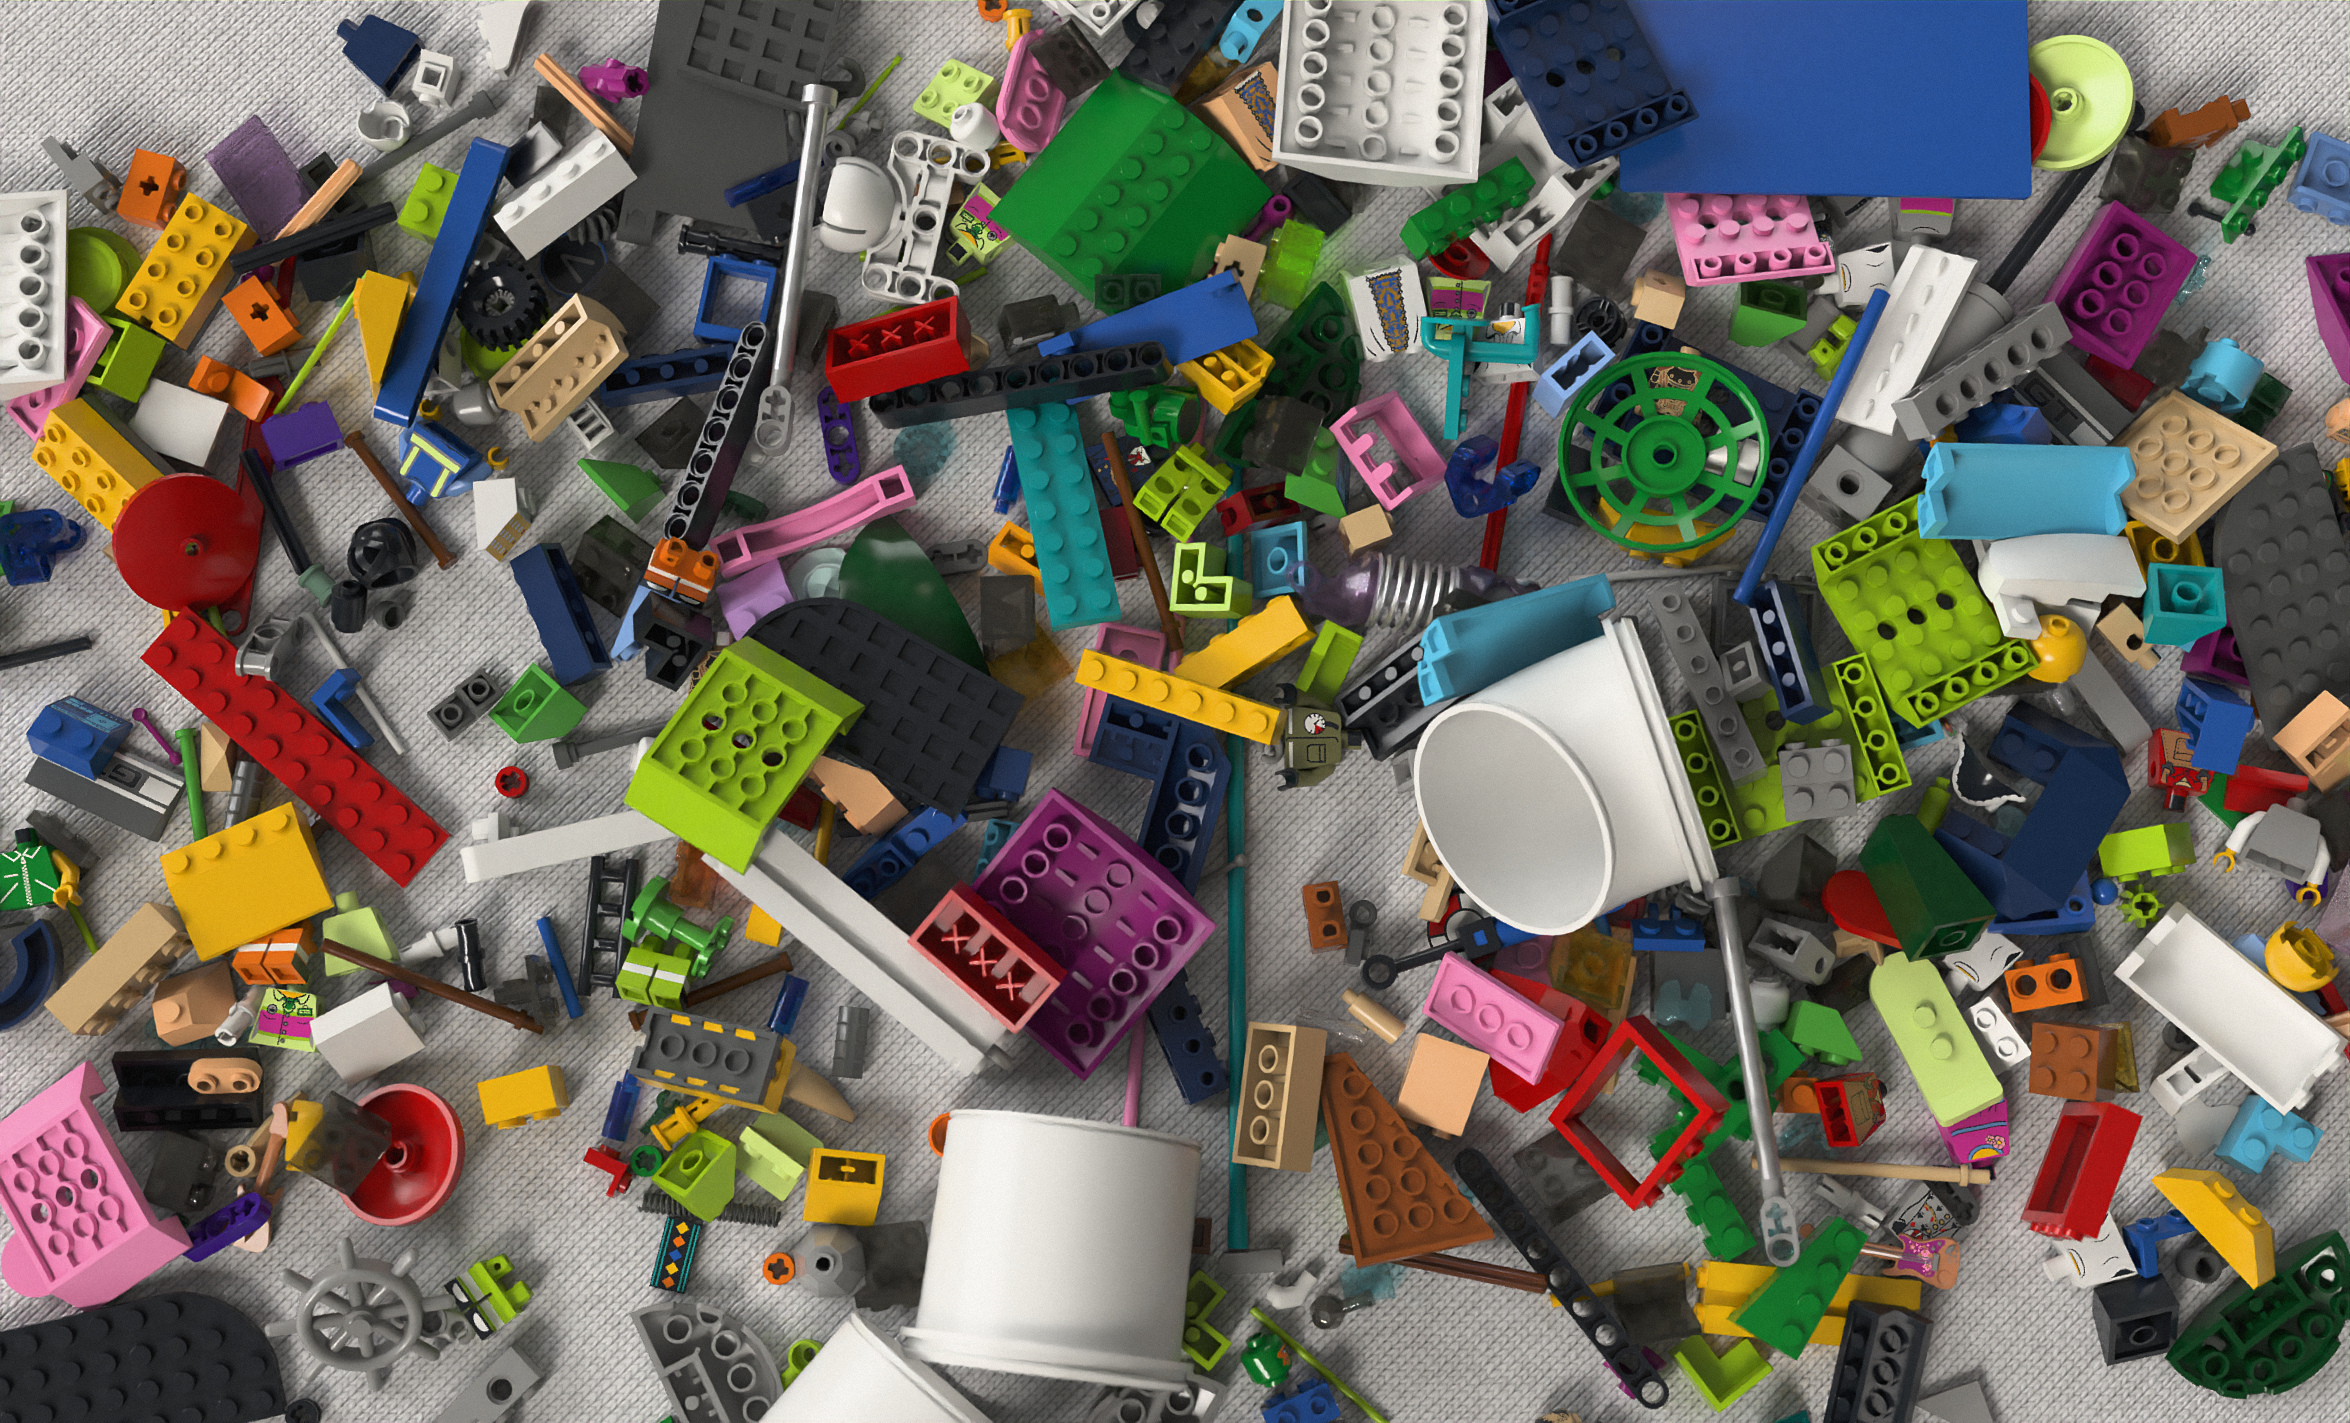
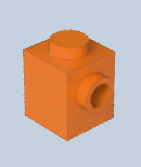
M1795 1070L1775 1090V1099L1780 1101L1775 1112L1819 1113V1105L1813 1082L1818 1081L1819 1078H1808V1071Z

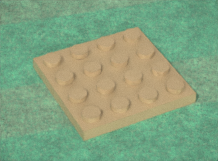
M2173 388L2107 445L2129 447L2132 461L2136 466L2135 479L2120 494L2126 513L2178 545L2279 456L2278 447L2275 444Z

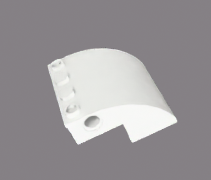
M1514 77L1483 100L1478 177L1517 155L1536 184L1529 193L1530 199L1524 205L1515 210L1511 208L1505 211L1498 220L1490 225L1486 223L1481 225L1469 236L1503 273L1535 249L1537 244L1546 235L1552 234L1620 165L1613 156H1610L1576 171L1555 156ZM1468 183L1422 187L1437 202Z

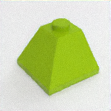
M699 1126L697 1132L694 1134L690 1133L651 1177V1180L692 1214L711 1223L715 1217L724 1211L727 1203L734 1196L736 1146L732 1142Z

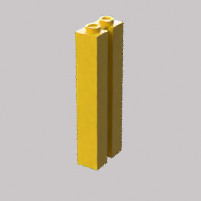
M1703 1259L1702 1267H1697L1695 1277L1696 1288H1700V1302H1695L1693 1323L1698 1324V1331L1709 1334L1756 1338L1728 1321L1727 1318L1748 1299V1296L1757 1287H1760L1774 1273L1773 1271L1778 1266ZM1847 1273L1808 1343L1840 1346L1851 1300L1903 1306L1917 1313V1310H1920L1922 1281Z

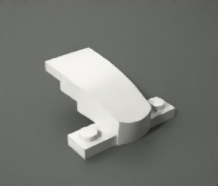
M2066 533L2032 535L2006 540L1972 539L1980 563L1978 566L1979 583L1985 595L1994 604L2003 634L2006 637L2036 640L2039 637L2042 628L2032 601L2064 607L2070 598L2102 603L2108 594L2140 598L2147 589L2127 537Z

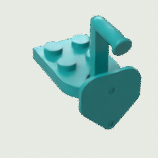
M1541 303L1521 308L1525 315L1524 344L1473 341V327H1489L1492 321L1490 319L1421 316L1420 338L1423 346L1432 354L1444 360H1449L1444 439L1458 440L1460 432H1466L1468 409H1462V398H1468L1471 375H1464L1465 361L1531 364L1537 359L1541 326L1539 307H1541ZM1436 323L1453 325L1452 332L1455 333H1452L1451 340L1435 339Z

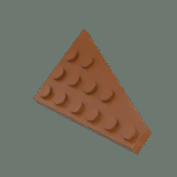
M1347 1051L1324 1056L1320 1098L1357 1269L1495 1240L1492 1228L1488 1226L1456 1184L1424 1148L1423 1144L1379 1093L1370 1079L1361 1071Z

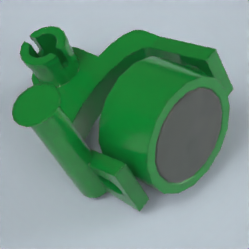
M1155 384L1144 390L1139 389L1130 392V389L1110 392L1111 396L1108 402L1111 415L1122 419L1126 434L1138 437L1142 445L1156 444L1169 449L1172 446L1171 442L1184 445L1193 439L1201 415L1197 387ZM1155 405L1152 423H1150L1148 410Z

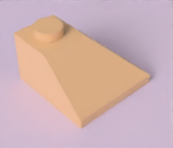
M227 959L159 981L152 1001L157 1034L160 1038L175 1048L215 1034L218 1027L228 1018L230 1008L237 1002L230 963Z

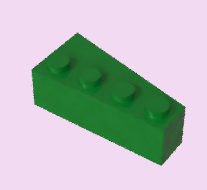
M1828 1215L1799 1244L1800 1254L1796 1262L1786 1267L1778 1266L1773 1271L1774 1273L1760 1287H1757L1727 1320L1783 1355L1797 1361L1869 1235L1837 1216ZM1794 1252L1786 1260L1790 1259Z

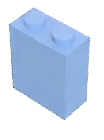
M1591 330L1540 376L1531 396L1555 420L1571 406L1581 390L1593 378L1610 367L1616 355Z

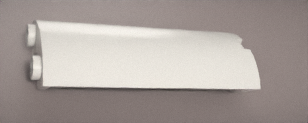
M2178 901L2162 916L2113 973L2284 1116L2294 1106L2299 1110L2303 1108L2314 1095L2310 1088L2316 1079L2326 1069L2331 1073L2335 1071L2346 1058L2342 1054L2349 1042L2346 1038Z

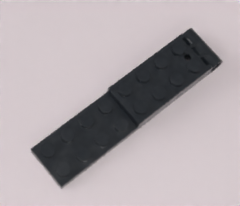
M1169 0L1118 66L1117 70L1121 78L1174 97L1245 0Z

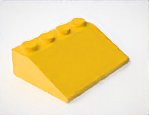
M367 270L365 279H357L352 298H354L353 305H355L354 318L359 320L362 347L375 405L409 313L410 283Z
M288 802L159 857L168 889L202 962L335 906L308 818L292 802Z

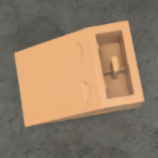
M2324 690L2272 739L2326 797L2350 775V709L2328 691Z
M821 756L808 773V776L820 787L825 784L821 791L842 812L848 809L843 815L865 837L871 833L879 840L909 813L903 804L872 772Z

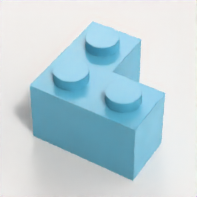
M2247 1095L2214 1155L2243 1173L2260 1174L2272 1151H2275L2291 1162H2308L2324 1131L2291 1111L2284 1116L2260 1095Z

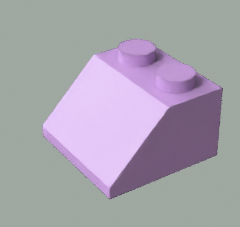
M778 558L716 589L723 614L737 641L758 620L786 604L799 601Z

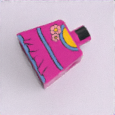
M2006 1097L2000 1102L1950 1127L1941 1126L1933 1115L1953 1164L1971 1163L1972 1169L1989 1170L1990 1180L1996 1179L1992 1158L2009 1155L2010 1153Z

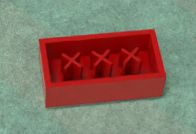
M957 295L828 330L825 375L840 404L860 401L873 395L893 392L899 388L923 384L933 379L957 375L963 371L970 370L971 325Z
M959 880L906 941L1015 1035L1069 973L962 880Z

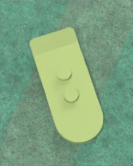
M1904 951L1885 957L1881 967L1877 964L1869 979L1871 1001L1879 1016L1885 1022L1913 1074L1923 1098L1938 1123L1943 1127H1950L2000 1102L2004 1098L2003 1087L1992 1072L1936 967L1928 959L1909 962Z

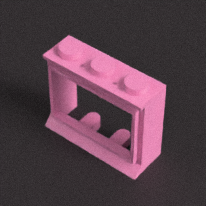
M1396 390L1354 406L1328 428L1379 502L1388 512L1409 500L1433 491L1454 473ZM1373 418L1417 483L1409 486L1398 495L1388 480L1397 472V463L1389 460L1378 466L1368 452L1377 444V435L1374 432H1368L1358 438L1351 428L1352 426Z

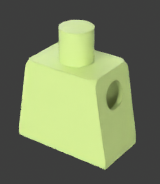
M349 891L335 896L339 915L323 919V941L325 938H328L388 962L401 960L378 908L365 907L360 909L356 891ZM324 952L325 971L328 977L337 978L366 970L364 967Z

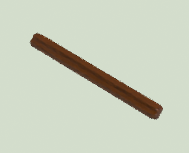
M1341 1235L1338 1247L1339 1252L1354 1256L1350 1235ZM1436 1252L1389 1262L1391 1264L1538 1294H1544L1548 1286V1276L1544 1274Z

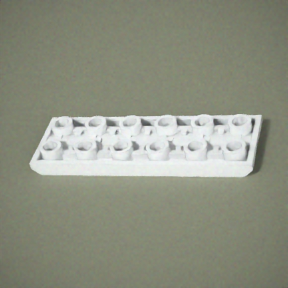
M1920 244L1911 246L1888 290V293L1891 295L1836 413L1835 419L1890 436L1894 435L1900 422L1890 404L1920 384L1980 266V261L1949 254Z

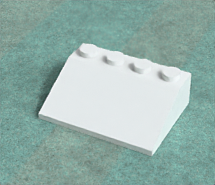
M597 129L492 207L491 213L524 258L529 260L635 181L637 176L605 134Z

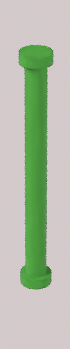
M187 728L175 731V737L180 740L194 842L208 837L194 742L197 730L196 728Z

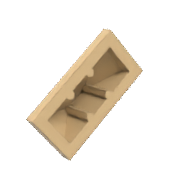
M213 722L201 723L202 792H231L232 777L234 776L237 762L238 744Z

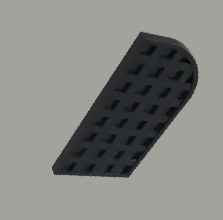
M818 597L786 604L758 620L742 637H751L865 705L864 711L846 736L838 732L827 748L955 821L1027 700L1025 696L867 607L851 600Z
M185 1291L169 1292L0 1331V1423H249L284 1415L288 1408L278 1360L265 1334L247 1315L236 1307L209 1295Z

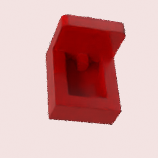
M601 1144L600 1148L589 1147L583 1161L614 1175L606 1195L616 1198L620 1193L625 1194L634 1177L630 1173L632 1169L631 1164L620 1159L621 1152L610 1146Z

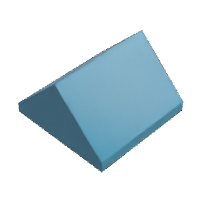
M1300 521L1252 531L1253 599L1270 600L1281 595H1289L1295 599L1306 598L1309 591L1306 522Z

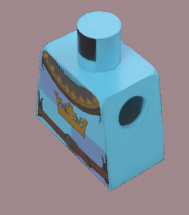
M1245 0L1232 16L1219 42L1222 54L1229 60L1237 59L1241 63L1247 64L1268 41L1283 13L1284 0ZM1256 10L1261 12L1263 19L1259 22L1251 20L1257 13Z

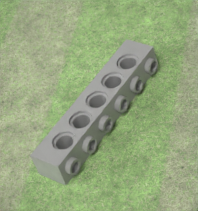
M2055 301L2031 307L1890 405L1909 441L1924 438L1926 442L1934 440L1945 433L1943 428L1948 424L1953 425L1966 419L1969 416L1967 411L1972 407L1978 408L1993 399L1992 393L1995 391L2000 392L2013 386L2016 383L2015 377L2036 370L2039 367L2038 361L2051 358L2063 350L2061 345L2073 337Z
M1680 581L1649 594L1648 600L1653 614L1734 788L1737 789L1767 776V768L1735 699L1731 698L1727 692L1724 675Z

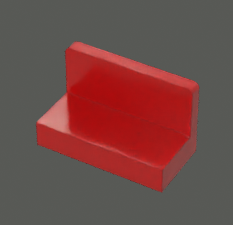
M2239 764L2236 766L2234 775L2227 774L2223 808L2229 811L2253 814L2256 811L2267 812L2272 804L2286 807L2289 798L2296 797L2298 793L2307 791L2309 777Z

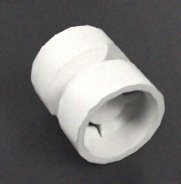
M1746 438L1743 442L1737 441L1738 464L1733 480L1750 486L1759 464V442ZM1726 446L1709 452L1705 466L1706 471L1720 476L1724 475L1727 465Z

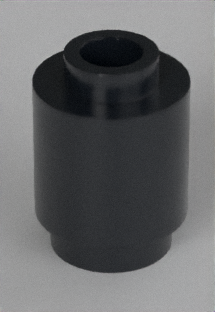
M343 580L332 588L331 620L335 624V629L342 633H357L363 629V625L367 621L368 591L364 585L356 580Z

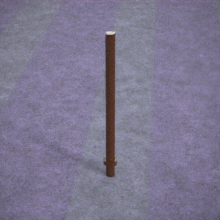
M1114 431L1101 435L1163 625L1160 626L1161 633H1165L1171 652L1182 649L1184 645L1178 630L1181 625L1179 621H1175L1173 612L1169 611L1170 602L1140 510L1133 504L1136 497Z
M328 938L324 939L320 951L511 1023L515 1025L514 1029L519 1031L521 1028L542 1035L547 1023L527 1015V1010L521 1009L519 1012Z

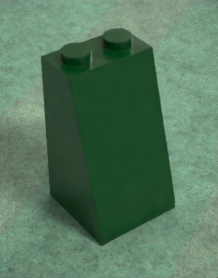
M1913 813L1901 816L1890 814L1882 818L1857 856L1909 962L1970 951L1997 915L1995 908Z

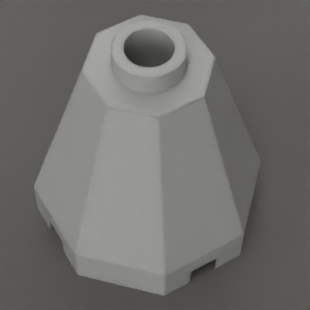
M843 1224L813 1226L793 1250L796 1280L818 1298L849 1295L868 1272L865 1241ZM824 1257L828 1258L831 1263L828 1270L825 1265L821 1264V1259Z

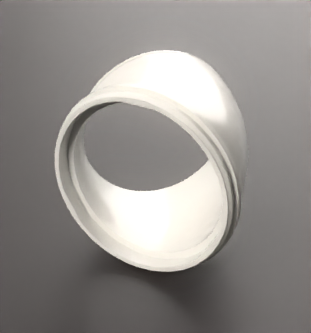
M1622 617L1620 622L1613 625L1610 618L1602 620L1601 623L1605 635L1528 666L1455 704L1439 714L1428 725L1419 741L1414 763L1415 796L1423 826L1436 854L1453 879L1477 904L1499 920L1520 930L1539 935H1561L1573 932L1598 916L1654 891L1689 880L1693 893L1703 891L1701 883L1709 881L1713 884L1719 878L1713 854L1678 749L1631 618Z

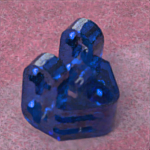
M1481 434L1458 445L1449 461L1444 479L1457 513L1468 519L1494 512L1516 503L1519 496L1528 493L1539 479L1541 467L1523 458L1503 467L1492 485L1481 478L1475 479L1476 472L1487 468L1496 457L1499 449L1497 441L1485 434ZM1473 495L1477 498L1478 505L1475 503Z
M53 509L9 513L0 517V563L12 587L49 582L57 562L56 554L78 551L87 541L86 529L81 524L67 519L63 514ZM14 523L21 527L12 536L8 534V530L13 529ZM69 529L76 532V536L70 537V543L63 539L66 537Z

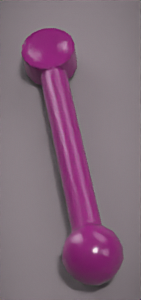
M140 707L134 709L132 712L133 719L143 723L167 752L170 763L173 765L181 764L183 761L182 754L177 751L175 752L148 720L147 711Z

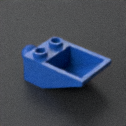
M2086 868L2062 909L2028 914L2027 917L2011 920L1997 912L1996 917L1987 927V932L2026 935H2063L2089 932L2096 922L2092 900L2098 905H2110L2117 899L2118 887L2109 878L2096 879L2089 886ZM2070 902H2076L2077 911H2073L2069 907Z

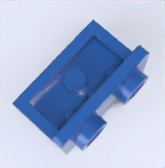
M1316 1376L1296 1385L1298 1391L1285 1396L1282 1391L1264 1400L1266 1406L1260 1408L1266 1423H1326L1339 1417L1341 1414L1324 1378L1317 1381Z

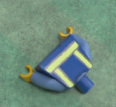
M428 399L421 401L419 406L421 414L419 416L416 415L412 426L409 429L405 428L399 435V459L401 460L399 472L413 483L406 494V498L411 503L420 507L426 504L430 495L436 499L448 496L457 497L472 490L473 482L485 481L493 474L492 469L504 470L508 467L510 461L509 456L505 457L501 462L493 461V457L501 451L500 447L491 448L488 452V460L486 462L481 461L484 457L482 453L438 423L443 416L440 405H437L433 412L426 413L431 407Z

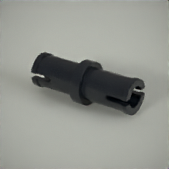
M466 918L455 922L459 951L456 953L457 961L462 966L464 990L467 992H477L487 988L482 960L486 957L485 949L480 946L477 927L478 920L475 918Z

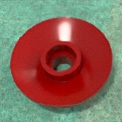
M1470 237L1462 241L1457 239L1437 256H1428L1431 263L1438 270L1458 280H1477L1484 276L1489 268V257Z

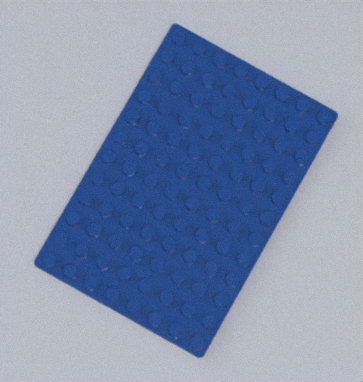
M1626 0L1673 90L1684 86L1699 114V118L1619 152V187L1623 192L2026 200L2032 194L2027 0ZM1619 51V61L1623 60V54Z

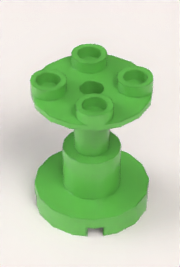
M656 875V878H652L634 902L631 908L634 912V919L632 921L626 918L621 932L622 936L634 943L647 930L666 941H669L673 936L700 951L692 969V976L704 980L713 967L714 961L711 959L715 952L718 950L722 953L730 942L732 934L729 932L735 920L727 914L719 921L711 933L684 918L686 910L666 900L671 883L660 875Z

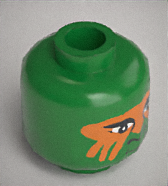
M1260 1331L1246 1339L1247 1345L1241 1351L1240 1359L1253 1383L1270 1388L1282 1383L1289 1377V1370L1292 1367L1293 1361L1280 1336L1276 1334L1266 1335L1264 1331Z

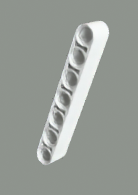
M631 810L460 849L467 883L473 884L679 836L638 811Z

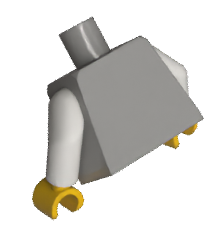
M2292 797L2288 799L2286 807L2272 804L2267 812L2256 811L2239 821L2225 843L2227 846L2226 850L2214 857L2213 865L2215 866L2219 857L2227 856L2231 860V865L2225 873L2230 872L2235 865L2233 857L2236 853H2240L2238 859L2302 886L2305 881H2308L2306 886L2301 887L2296 892V901L2301 904L2303 894L2306 891H2311L2314 895L2311 906L2314 907L2321 901V895L2317 887L2323 884L2331 857L2325 838L2319 834L2320 822L2306 816L2309 804L2301 798Z

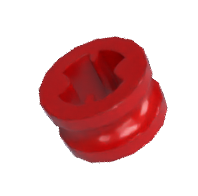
M508 766L498 772L495 786L503 796L515 799L525 795L529 789L530 782L527 773L522 769ZM517 773L520 776L517 778V781L521 782L518 789L512 787L508 792L505 789L508 784L504 783L507 776L513 778Z

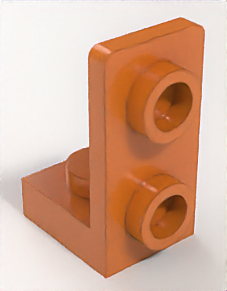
M206 355L201 357L188 383V386L194 390L221 399L256 422L261 421L274 395L273 391L236 367Z

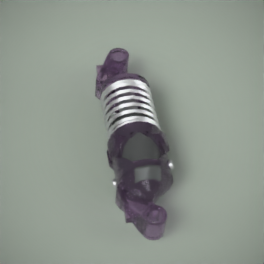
M1367 550L1340 573L1329 578L1313 563L1306 560H1294L1286 566L1284 571L1286 584L1303 598L1302 612L1322 615L1327 620L1342 627L1351 625L1371 627L1377 623L1380 629L1383 630L1390 625L1394 633L1403 628L1407 635L1413 631L1419 634L1438 617L1542 590L1538 582L1530 581L1525 576L1514 578L1495 574L1492 569L1469 565L1467 568L1453 566L1446 572L1442 564H1439L1434 569V572H1432V566L1427 561L1419 573V563L1414 559L1410 562L1406 573L1407 563L1403 556L1397 560L1393 572L1394 560L1392 555L1389 554L1384 558L1381 552L1378 553L1375 550ZM1306 566L1310 571V579L1304 585H1297L1293 579V574L1298 567ZM1388 606V615L1383 623L1382 612L1384 607ZM1397 609H1401V617L1396 625L1395 614ZM1408 616L1412 620V624L1409 628L1407 622ZM1598 618V619H1599V622H1600V625H1601V627H1602V629H1603V626H1602V623H1601L1602 619Z

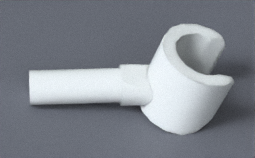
M782 435L774 439L767 445L773 446L778 444L782 438ZM751 442L744 451L743 459L751 466L759 467L764 463L768 455L754 442Z

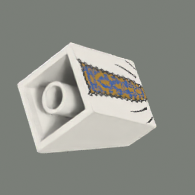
M1404 254L1338 271L1347 306L1351 311L1350 316L1355 333L1361 337L1363 355L1367 360L1372 359V362H1382L1391 359L1392 353L1404 350L1406 354H1411L1425 349L1420 338L1421 316H1427L1417 265L1414 261Z

